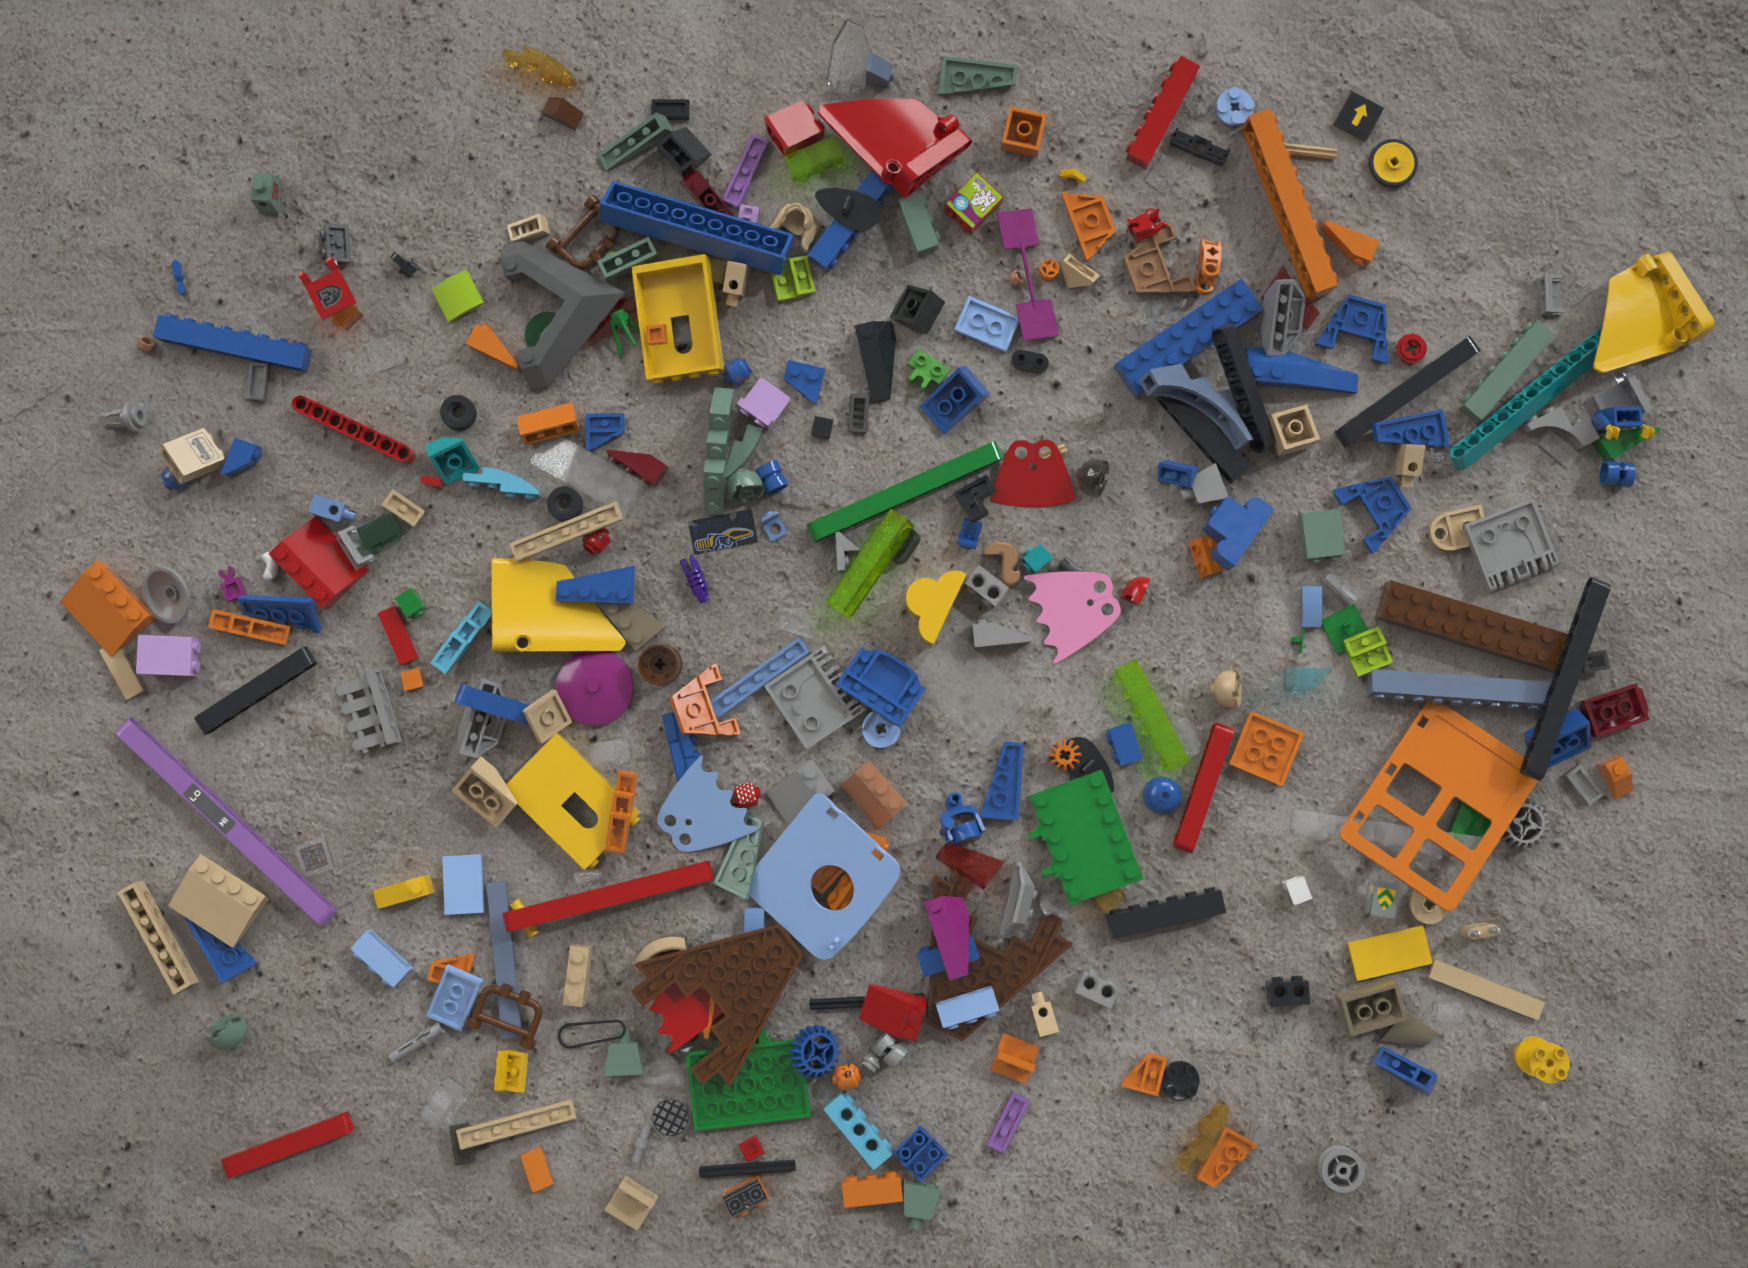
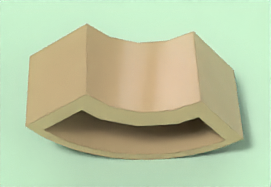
M666 937L650 943L639 953L635 965L639 961L686 949L685 938ZM635 967L636 973L642 974L639 968Z

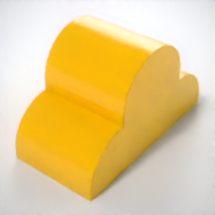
M949 571L943 574L938 581L930 578H921L909 586L905 599L906 607L912 616L920 619L918 632L926 644L933 646L966 577V573Z

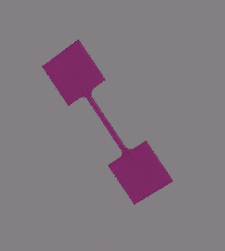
M1029 208L997 212L1004 250L1017 248L1021 251L1031 296L1029 302L1015 304L1023 341L1059 336L1052 300L1039 301L1035 299L1025 248L1040 245L1033 210Z

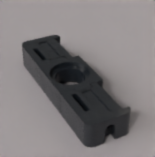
M1176 128L1170 141L1172 147L1218 166L1224 165L1230 152L1229 148L1227 150L1213 145V141L1196 134L1193 137L1179 131V128ZM1199 142L1204 144L1205 150L1197 151L1195 144Z

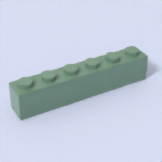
M1537 320L1532 324L1529 322L1521 330L1523 334L1520 338L1516 337L1509 344L1511 348L1508 352L1504 351L1497 358L1499 362L1496 366L1492 365L1485 372L1487 376L1484 380L1480 379L1473 386L1475 390L1471 395L1468 393L1461 400L1463 404L1459 407V410L1475 423L1481 421L1555 336L1540 321Z

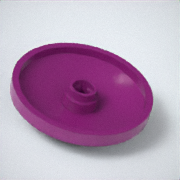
M581 651L568 659L561 668L557 678L556 691L572 719L582 724L597 726L615 721L627 710L633 698L634 681L629 667L616 654L609 651Z

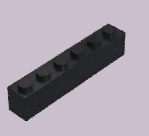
M1157 396L1156 401L1212 464L1216 463L1219 472L1230 484L1252 467L1249 464V459L1244 454L1241 455L1234 448L1230 440L1228 441L1224 436L1223 431L1218 426H1215L1205 414L1183 401L1171 397Z
M1215 886L1204 888V892L1196 893V891L1186 892L1185 896L1179 898L1177 895L1168 896L1166 901L1150 900L1144 906H1140V904L1129 905V909L1122 911L1121 908L1111 909L1109 914H1105L1110 937L1115 939L1225 914L1226 908L1222 891L1215 889Z

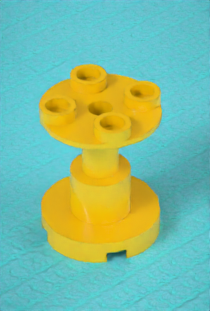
M1536 1036L1525 1037L1515 1047V1064L1527 1075L1534 1076L1545 1083H1556L1567 1077L1570 1060L1564 1048Z

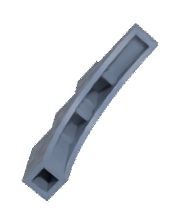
M1178 364L1150 369L1139 379L1147 396L1171 397L1183 401L1205 414L1223 431L1236 450H1241L1253 440L1236 410L1237 407L1231 390L1215 393L1207 377L1191 380L1184 366Z

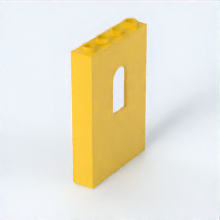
M703 254L632 266L646 380L653 382V384H663L664 380L668 379L675 382L681 381L682 377L689 376L690 379L700 378L701 374L708 373V376L718 375L719 371H724L710 258ZM689 315L692 348L688 353L681 354L676 351L674 346L671 318ZM666 324L668 344L647 345L646 326Z
M556 733L506 785L518 802V805L584 870L589 867L593 869L600 862L598 858L602 854L606 855L609 852L605 848L609 817L612 811L613 796L616 788L560 733ZM574 792L596 812L598 822L593 828L587 829L581 826L561 806ZM634 805L630 823L631 827L639 822L640 818L638 816L641 814Z

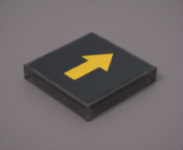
M1351 90L1333 125L1366 142L1384 107Z

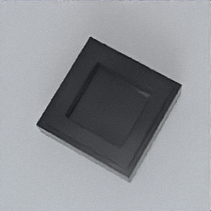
M815 416L811 435L830 439L834 420Z

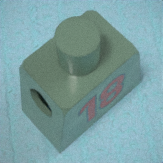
M253 174L251 201L259 213L279 214L281 178L269 174Z

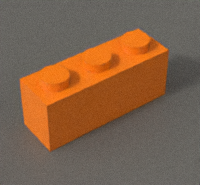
M573 403L562 404L557 407L517 416L520 437L525 446L580 432L578 416Z
M888 1171L880 1176H877L876 1173H870L862 1178L852 1175L842 1180L844 1208L903 1202L900 1173L896 1174V1171Z

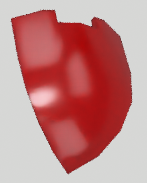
M1145 576L1133 578L1125 586L1120 598L1139 605L1146 592L1150 578Z

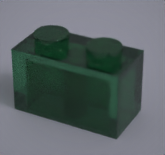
M392 512L356 529L365 549L371 552H378L384 548V545L396 543L405 535L396 515Z

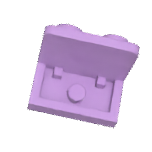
M760 378L745 399L741 397L737 405L740 408L738 411L746 417L751 416L754 418V422L761 428L766 427L770 430L790 402V398L768 381Z

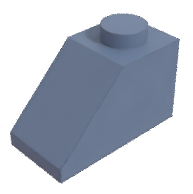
M869 53L866 85L889 88V83L893 82L895 70H891L892 63L874 53Z

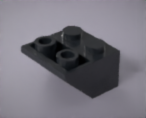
M687 127L669 133L656 145L658 152L682 179L712 156Z

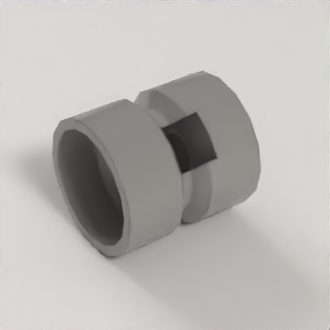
M887 1032L871 1048L878 1056L884 1057L883 1061L890 1068H893L908 1051L901 1042H896L895 1036Z

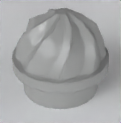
M869 1053L863 1057L864 1061L861 1065L866 1070L874 1073L880 1069L881 1059L876 1053Z

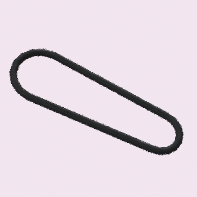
M617 1019L567 1023L559 1029L558 1040L565 1048L582 1047L622 1038L625 1035L626 1026L623 1021ZM618 1022L623 1027L621 1035L572 1046L564 1044L561 1040V1032L567 1026Z

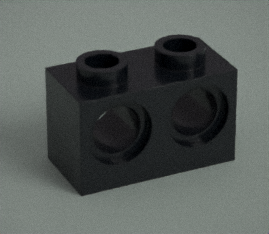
M1291 976V979L1283 980V977H1271V980L1266 981L1267 1004L1271 1007L1310 1004L1309 981L1303 979V976ZM1300 985L1302 990L1300 994L1295 995L1293 992L1294 987ZM1281 986L1282 993L1279 996H1275L1274 989Z

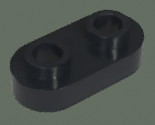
M1020 349L1013 353L1011 364L1018 370L1042 374L1047 370L1049 360L1043 354ZM1023 356L1024 361L1020 362L1017 358ZM1041 360L1043 362V365L1038 366L1036 364V361Z
M911 528L904 530L889 552L890 559L897 565L906 563L920 543V535Z

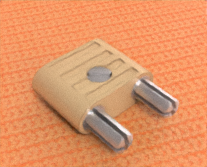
M1483 922L1462 927L1461 935L1476 940L1499 935L1501 931H1499L1500 929L1496 925Z

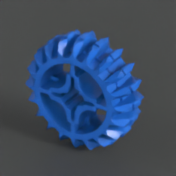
M814 1024L813 1027L810 1025L806 1026V1030L800 1029V1035H794L797 1040L790 1042L794 1047L789 1049L793 1053L789 1059L794 1061L792 1066L797 1068L798 1073H803L804 1077L815 1079L817 1077H824V1074H830L829 1068H835L833 1063L839 1061L836 1058V1054L838 1055L841 1052L836 1050L840 1044L835 1042L837 1037L832 1035V1030H827L825 1026ZM815 1036H820L823 1039V1041L816 1042L813 1041L812 1038ZM814 1061L818 1065L814 1067H809L807 1062Z

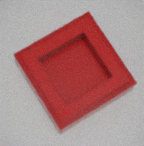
M425 475L421 477L420 481L424 485L443 489L445 484L441 479Z
M757 1135L739 1143L747 1163L765 1153Z

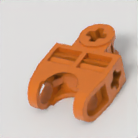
M1202 238L1200 241L1195 290L1201 295L1212 293L1215 278L1220 270L1221 241H1205V238ZM1206 284L1209 286V289L1204 290L1199 285Z

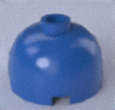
M1155 777L1148 781L1143 788V802L1148 810L1155 814H1170L1181 803V789L1169 777Z

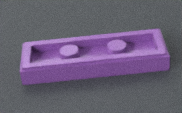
M1013 1091L1011 1092L986 1143L987 1146L1003 1154L1005 1153L1030 1102L1029 1099Z

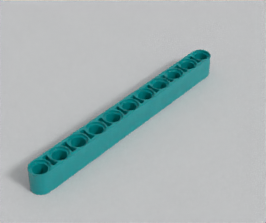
M1602 327L1452 447L1449 453L1454 468L1465 470L1593 367Z

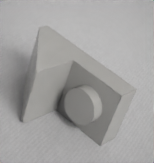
M835 532L838 572H846L845 567H849V557L845 556V553L860 552V550L840 532Z

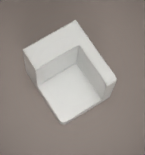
M1299 875L1282 882L1284 889L1288 890L1294 905L1312 899L1304 876Z

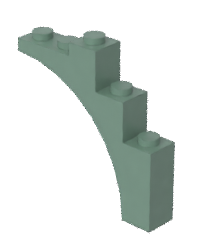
M715 387L709 412V432L703 472L705 514L724 515L727 452L734 406V389Z

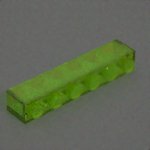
M890 509L878 528L873 532L867 544L862 548L858 557L852 562L847 573L841 578L838 586L830 594L826 604L850 620L915 525L905 516Z
M1137 658L1114 669L1115 674H1113V677L1118 685H1122L1124 689L1122 694L1125 700L1131 702L1133 706L1131 711L1134 717L1140 719L1142 723L1140 728L1145 736L1148 735L1151 740L1149 743L1150 748L1154 753L1157 752L1160 758L1158 763L1162 770L1166 769L1167 772H1171L1190 762Z

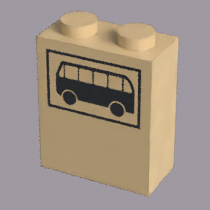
M204 428L162 444L159 452L180 484L221 468L225 460L222 450L217 448L213 437Z

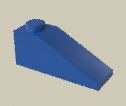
M1382 1046L1374 1061L1375 1065L1428 1097L1438 1081L1437 1074Z

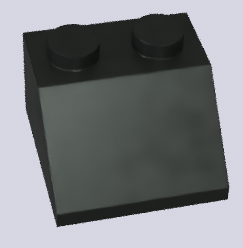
M907 285L890 318L915 332L927 335L945 302L932 290Z

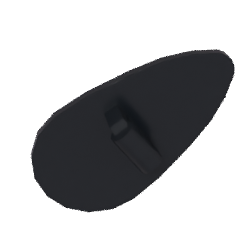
M824 188L815 193V198L822 209L852 230L860 232L869 230L878 221L880 214L879 206L875 199L867 194L841 188Z
M1074 737L1067 740L1066 745L1069 744L1070 740L1074 741L1071 748L1076 745L1079 746V749L1075 750L1074 753H1081V756L1074 757L1080 761L1079 764L1072 761L1074 769H1071L1069 764H1067V772L1077 779L1102 770L1112 794L1114 792L1112 774L1096 746L1090 740L1083 737ZM1064 749L1061 750L1060 759L1068 760L1070 752L1064 751Z

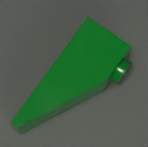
M1653 427L1655 433L1660 431L1659 427ZM1642 429L1620 430L1618 439L1612 437L1611 440L1605 438L1607 433L1605 431L1599 435V440L1593 444L1602 459L1610 461L1646 439L1640 436Z

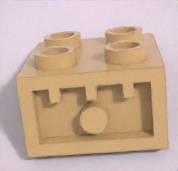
M625 1176L606 1206L605 1211L633 1229L638 1230L657 1201L658 1196Z

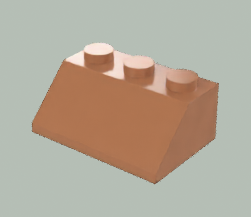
M870 760L840 785L878 829L907 805V802Z

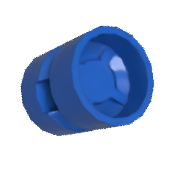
M778 460L768 462L756 469V473L760 476L761 480H764L763 485L766 495L778 492L789 485L785 475L780 474L782 469Z
M1604 461L1599 472L1600 484L1603 486H1615L1616 484L1618 487L1630 488L1636 476L1635 465L1626 462L1618 464L1615 461Z

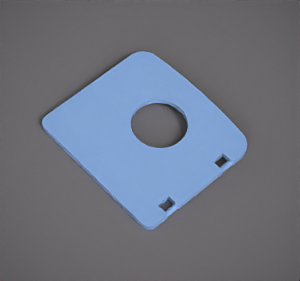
M817 793L812 796L755 867L749 896L814 956L826 960L838 953L870 919L898 881L901 869L896 859L881 848L851 818L838 809L824 794ZM830 808L838 814L836 819L827 813ZM875 849L884 856L881 860L872 853ZM834 865L842 868L849 874L854 885V895L847 907L840 910H829L816 901L812 893L811 882L813 875L820 867Z

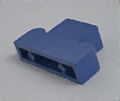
M1226 497L1218 507L1214 506L1208 513L1210 518L1202 528L1203 532L1218 542L1211 551L1212 559L1226 571L1231 570L1262 528L1274 508L1258 497L1251 498L1243 506L1232 498Z

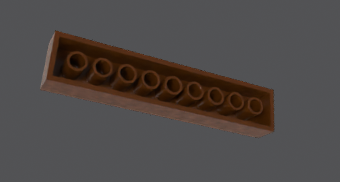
M1393 580L1385 582L1375 616L1377 620L1554 673L1568 635L1564 632Z

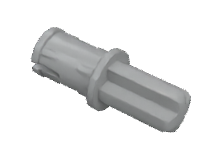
M1329 573L1323 578V583L1349 607L1353 602L1348 597L1354 602L1358 599L1357 596L1345 587L1346 584L1339 582L1332 574Z

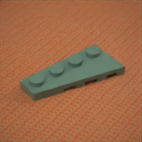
M943 56L939 95L1015 86L1018 65Z
M746 813L744 823L748 826H757L759 829L733 840L714 880V884L748 900L765 821Z

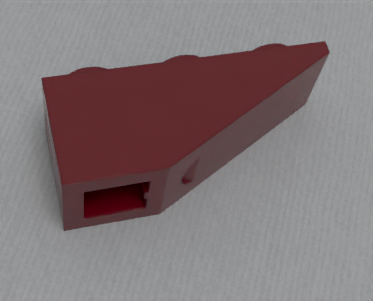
M692 170L680 181L681 185L700 207L734 216L699 171Z
M617 450L606 451L610 455L609 460L617 465L621 463L626 466L624 468L625 471L633 476L635 473L641 477L640 481L647 486L652 484L656 487L668 470L667 465L651 454Z

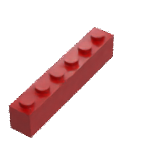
M1180 56L1178 61H1173L1169 69L1171 71L1169 78L1165 76L1160 86L1163 88L1161 93H1156L1152 100L1154 104L1152 110L1148 109L1143 117V120H1145L1144 125H1139L1134 134L1137 137L1135 142L1131 141L1125 151L1128 153L1126 160L1146 170L1197 75L1200 65L1183 56Z

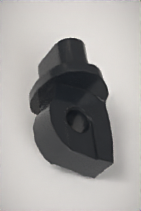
M393 252L390 256L401 267L399 274L403 273L407 278H410L419 268L413 263L412 258L406 262L396 252Z

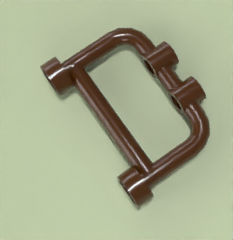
M591 195L584 203L589 212L562 241L553 236L545 247L550 252L556 251L570 265L578 269H585L592 263L598 265L597 261L604 258L601 255L605 249L609 251L616 244L614 240L619 234L620 227L611 225V233L605 236L598 247L593 249L582 262L577 261L565 250L587 224L599 214L600 200L595 195Z
M503 983L501 987L496 985L485 987L479 995L472 1016H467L465 1025L473 1029H480L482 1022L521 1036L519 1045L525 1049L534 1050L537 1043L534 1037L543 1013L539 1002L531 999L532 994L528 991L521 990L519 994L513 992V986ZM490 993H495L502 998L511 999L518 1004L532 1007L535 1014L529 1031L481 1013L487 996Z

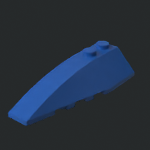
M1245 347V354L1257 386L1357 393L1358 374L1290 351L1286 355L1267 356L1264 348Z

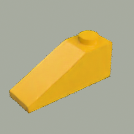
M430 874L373 890L378 909L435 893Z

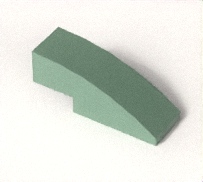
M748 424L743 441H734L726 466V480L736 470L742 469L754 454L763 434L762 428Z

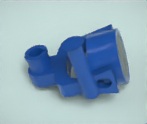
M958 792L951 793L945 801L947 811L939 818L941 824L939 833L945 837L947 845L953 842L954 847H960L980 839L981 835L985 832V827L977 808L973 805L964 806L961 794ZM962 814H969L974 817L975 821L953 827L954 820L952 817Z

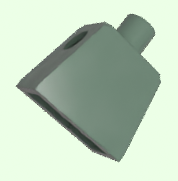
M623 1030L618 1031V1036L622 1034ZM626 1030L625 1035L619 1038L618 1041H613L609 1044L605 1076L643 1075L645 1072L640 1042L638 1040L630 1041V1030Z
M904 1179V1216L911 1217L910 1228L921 1229L923 1219L932 1220L941 1193V1186Z

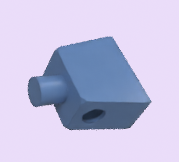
M317 494L313 495L308 510L314 516L341 524L343 520L354 523L357 512L347 509L348 505ZM337 508L338 513L332 514L333 510Z

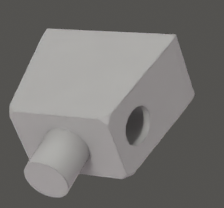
M1216 463L1196 474L1192 488L1179 491L1183 502L1193 499L1195 506L1220 502L1229 497Z

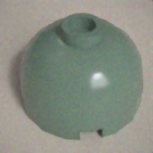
M738 469L727 480L726 494L732 504L750 503L751 498L756 496L759 499L765 492L760 476L751 470Z
M236 1012L237 1016L233 1018L230 1014L219 1020L211 1027L213 1031L210 1034L207 1031L206 1037L214 1047L220 1050H229L231 1048L235 1050L242 1046V1041L248 1033V1025L240 1012Z

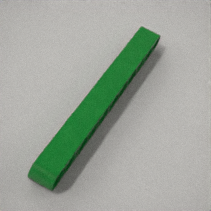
M990 442L808 523L807 528L814 543L835 535V532L844 531L1003 460V455L997 442Z

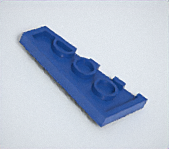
M184 916L221 983L230 980L258 963L239 943L232 948Z

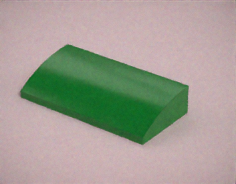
M1459 800L1446 833L1469 849L1474 850L1491 822Z

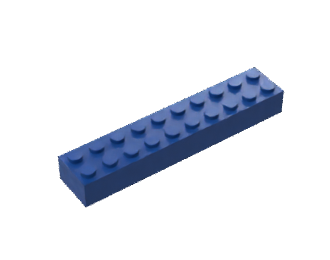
M613 180L600 202V222L737 263L747 264L753 268L781 275L791 252L794 234Z

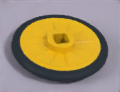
M1384 140L1377 144L1370 154V172L1375 180L1384 186H1403L1410 182L1417 172V155L1414 149L1402 140ZM1393 160L1396 165L1393 166V164L1390 161Z

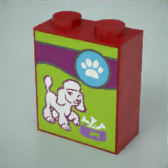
M976 172L945 203V213L950 219H955L959 222V227L964 232L968 231L972 235L1003 203L1004 197Z

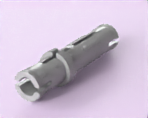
M437 1022L429 1029L420 1031L419 1035L388 1053L390 1060L396 1064L420 1047L429 1045L433 1039L445 1033L443 1025Z

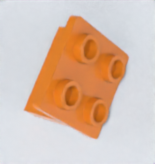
M1003 1033L990 1070L1026 1084L1030 1073L1035 1070V1059L1039 1047Z

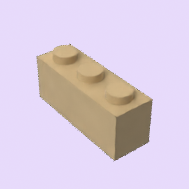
M581 944L570 946L563 1005L583 1007L586 1004L593 946Z

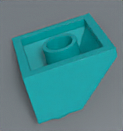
M441 437L426 444L428 457L446 485L462 478L463 473L471 474L480 469L463 438Z

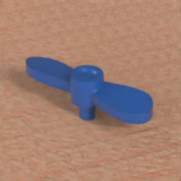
M173 260L172 268L175 273L174 279L176 280L177 292L180 295H184L186 288L183 283L184 276L181 274L182 265L178 260Z

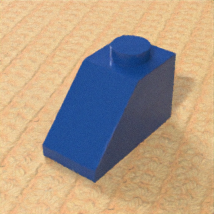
M234 437L221 473L233 477L256 466V463L261 459L262 448Z

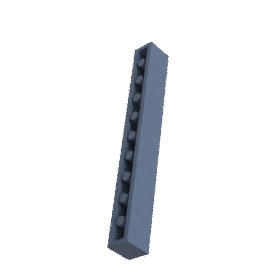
M1372 669L1367 674V697H1374L1375 700L1390 698L1397 702L1412 700L1414 703L1431 701L1432 704H1443V702L1451 703L1453 706L1470 704L1471 707L1488 705L1490 708H1501L1502 706L1508 707L1510 710L1528 708V711H1539L1542 708L1551 682Z

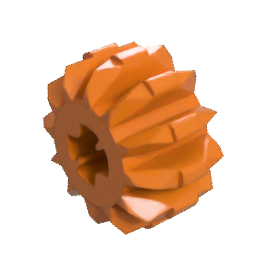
M1065 738L1062 740L1063 745H1060L1059 741L1056 740L1055 743L1058 748L1050 746V749L1055 751V754H1048L1049 757H1055L1056 759L1050 763L1054 764L1058 761L1057 770L1060 769L1061 764H1063L1064 771H1067V764H1069L1071 769H1074L1075 767L1071 762L1074 761L1079 764L1080 761L1074 758L1075 756H1081L1079 752L1074 753L1075 750L1079 749V746L1076 745L1071 748L1073 740H1070L1068 745H1066ZM1064 749V751L1070 752L1068 760L1060 759L1061 750Z

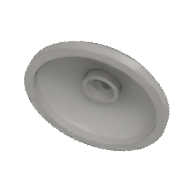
M168 567L151 569L145 575L142 584V594L150 613L164 623H176L184 619L190 608V593L184 579L176 571Z

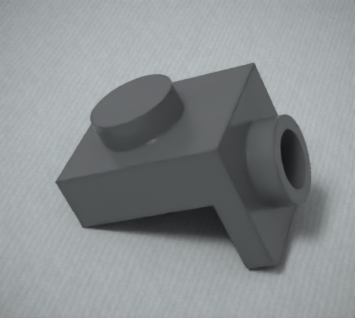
M1607 650L1588 653L1582 670L1586 674L1611 669Z

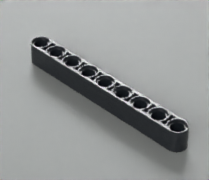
M1468 336L1333 433L1344 448L1371 430L1372 423L1385 420L1479 353L1481 349L1473 338Z

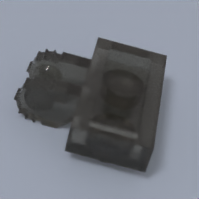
M470 1122L449 1126L455 1166L474 1163L476 1161L475 1151L489 1148V1143L460 1150L456 1130L471 1126Z

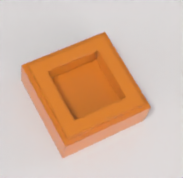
M666 324L646 326L647 345L668 344Z
M420 668L400 672L404 691L425 687Z

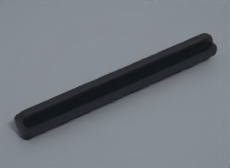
M794 1159L700 1166L699 1176L700 1178L792 1172L796 1170V1162Z

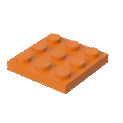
M1249 711L1228 764L1283 787L1304 733Z

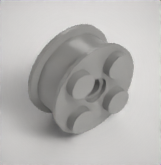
M1342 1145L1331 1146L1325 1149L1318 1159V1174L1330 1189L1339 1193H1348L1361 1185L1365 1176L1364 1163L1350 1148Z

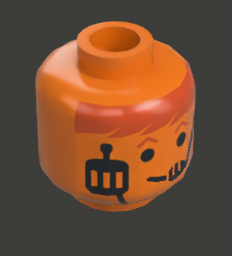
M853 1063L837 1066L835 1074H832L834 1086L838 1085L841 1091L856 1089L859 1083L862 1082L859 1067H856Z

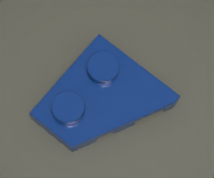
M788 360L784 380L795 387L798 392L807 397L813 404L817 405L825 368Z
M624 413L586 414V451H591L625 433Z

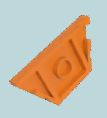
M1064 191L1061 193V197L1085 261H1089L1115 234V226L1103 196H1089L1079 193V195L1069 194Z

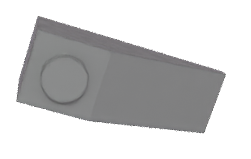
M977 620L971 626L974 649L1032 642V637L992 622L987 623V620Z

